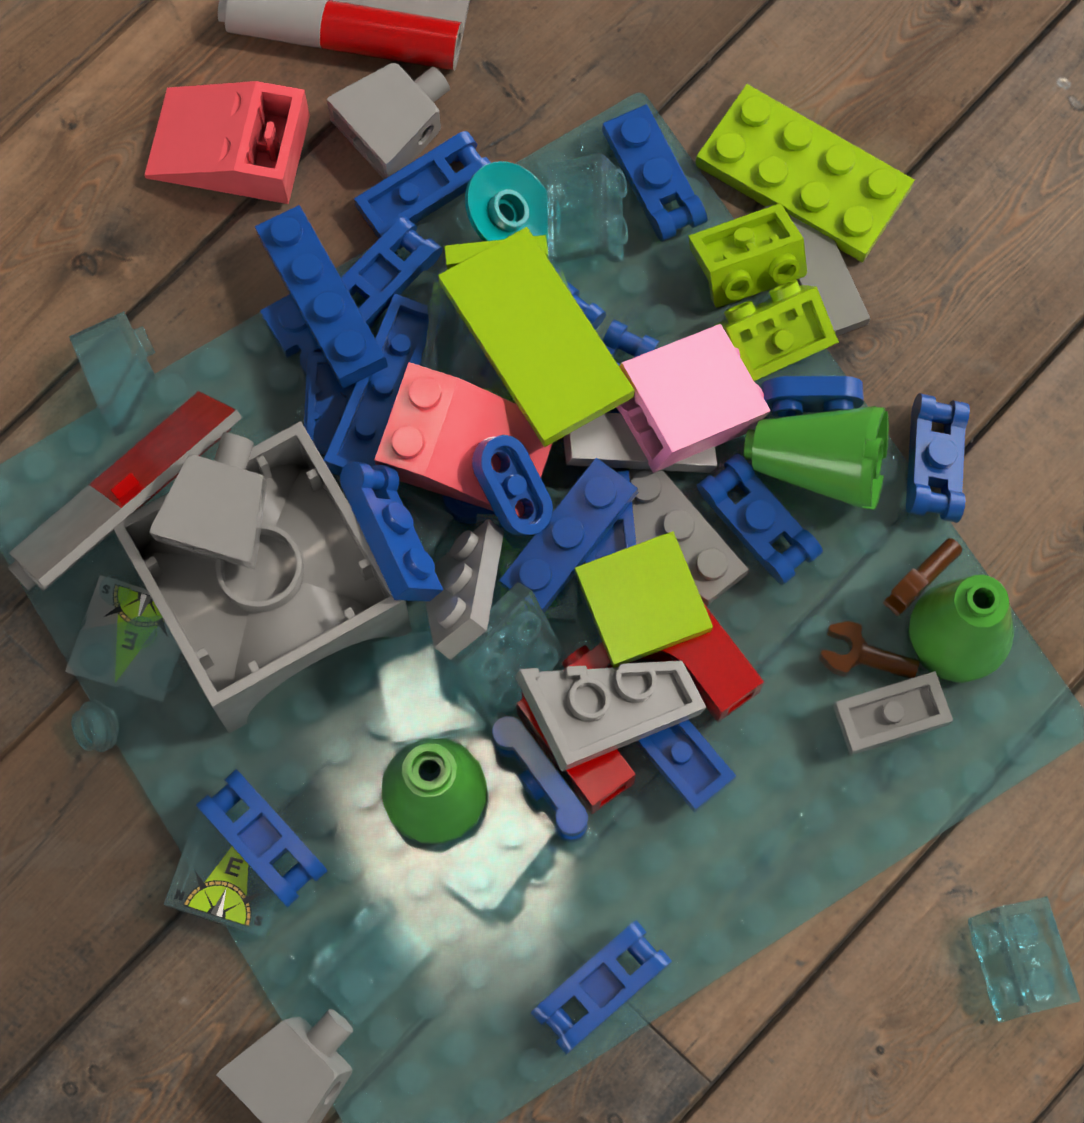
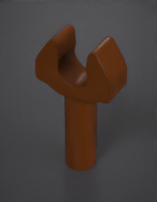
M952 538L946 539L916 569L913 568L891 590V594L883 601V604L899 617L962 554L961 545Z
M844 621L828 627L826 631L828 636L837 640H843L850 647V652L845 655H840L834 651H821L819 660L833 674L846 677L852 668L865 665L904 678H915L920 660L868 645L862 636L861 624Z

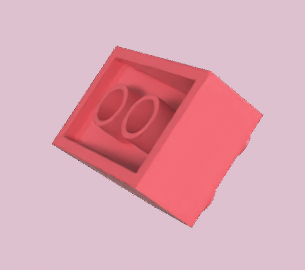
M409 362L374 460L376 465H386L395 468L401 482L493 511L472 467L473 453L478 444L484 439L493 436L509 435L515 437L526 448L540 478L542 477L552 444L546 447L542 445L517 404L460 378ZM494 454L491 459V465L498 472L501 461ZM520 500L515 505V512L519 518L524 514V505Z

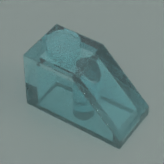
M125 311L69 336L98 408L115 437L125 433L155 378V373L148 360L149 356L156 353L144 327L141 326L134 329Z

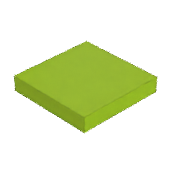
M674 531L575 567V575L613 668L709 633L713 629Z

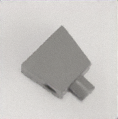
M390 63L329 96L327 104L330 120L383 179H386L412 163L439 133L441 129L440 112L434 102L450 91V86L443 74L433 66L413 81L399 64Z
M223 432L214 460L189 454L152 523L149 532L152 537L159 542L255 569L267 483L263 475L246 470L254 442L236 434Z
M329 1009L313 1027L300 1016L285 1019L224 1066L216 1075L262 1123H321L352 1074L351 1066L336 1050L352 1034L353 1028L343 1016L332 1009Z

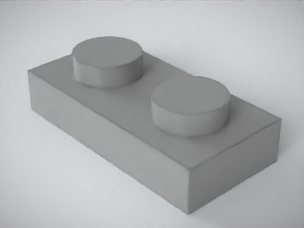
M936 671L836 701L833 706L850 756L945 727L953 722Z

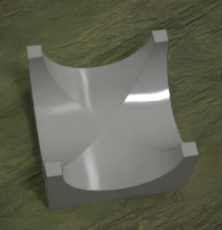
M301 421L254 446L248 460L246 470L263 475L267 483L255 569L156 541L149 532L168 493L135 510L114 528L115 533L211 706L229 734L247 724L249 713L268 693L311 664L334 652L365 640L388 637L396 641L412 632L406 601L394 600L350 504Z

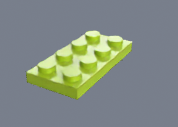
M748 84L743 88L702 147L695 161L696 167L765 207L781 203L788 214L833 239L838 249L862 263L911 191L915 181L913 178Z

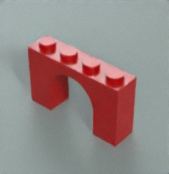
M704 604L713 625L711 632L632 662L683 661L706 708L717 723H719L758 695L764 680ZM603 642L592 650L587 645L582 646L562 662L564 668L568 666H586L587 669L613 668ZM522 690L520 691L519 695L522 699L516 703L517 715L591 815L634 784L636 774L617 749L562 772Z

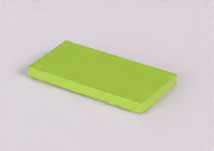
M528 227L438 275L439 284L544 447L634 397V388Z

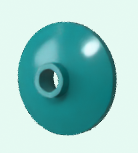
M498 161L481 167L469 180L465 192L466 212L473 229L483 241L502 240L525 227H528L533 236L546 235L547 242L550 240L555 226L553 203L544 185L530 171L514 163Z

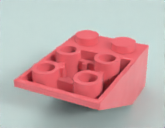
M258 81L167 88L144 174L145 178L289 204L310 118L305 90Z

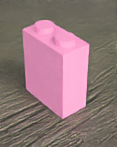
M721 324L622 362L619 366L634 388L635 393L632 399L616 408L622 414L649 461L648 465L653 473L711 447H716L746 434L748 429H754L758 421L762 420L771 411L764 400L762 389L753 381L740 358L739 349L733 346Z

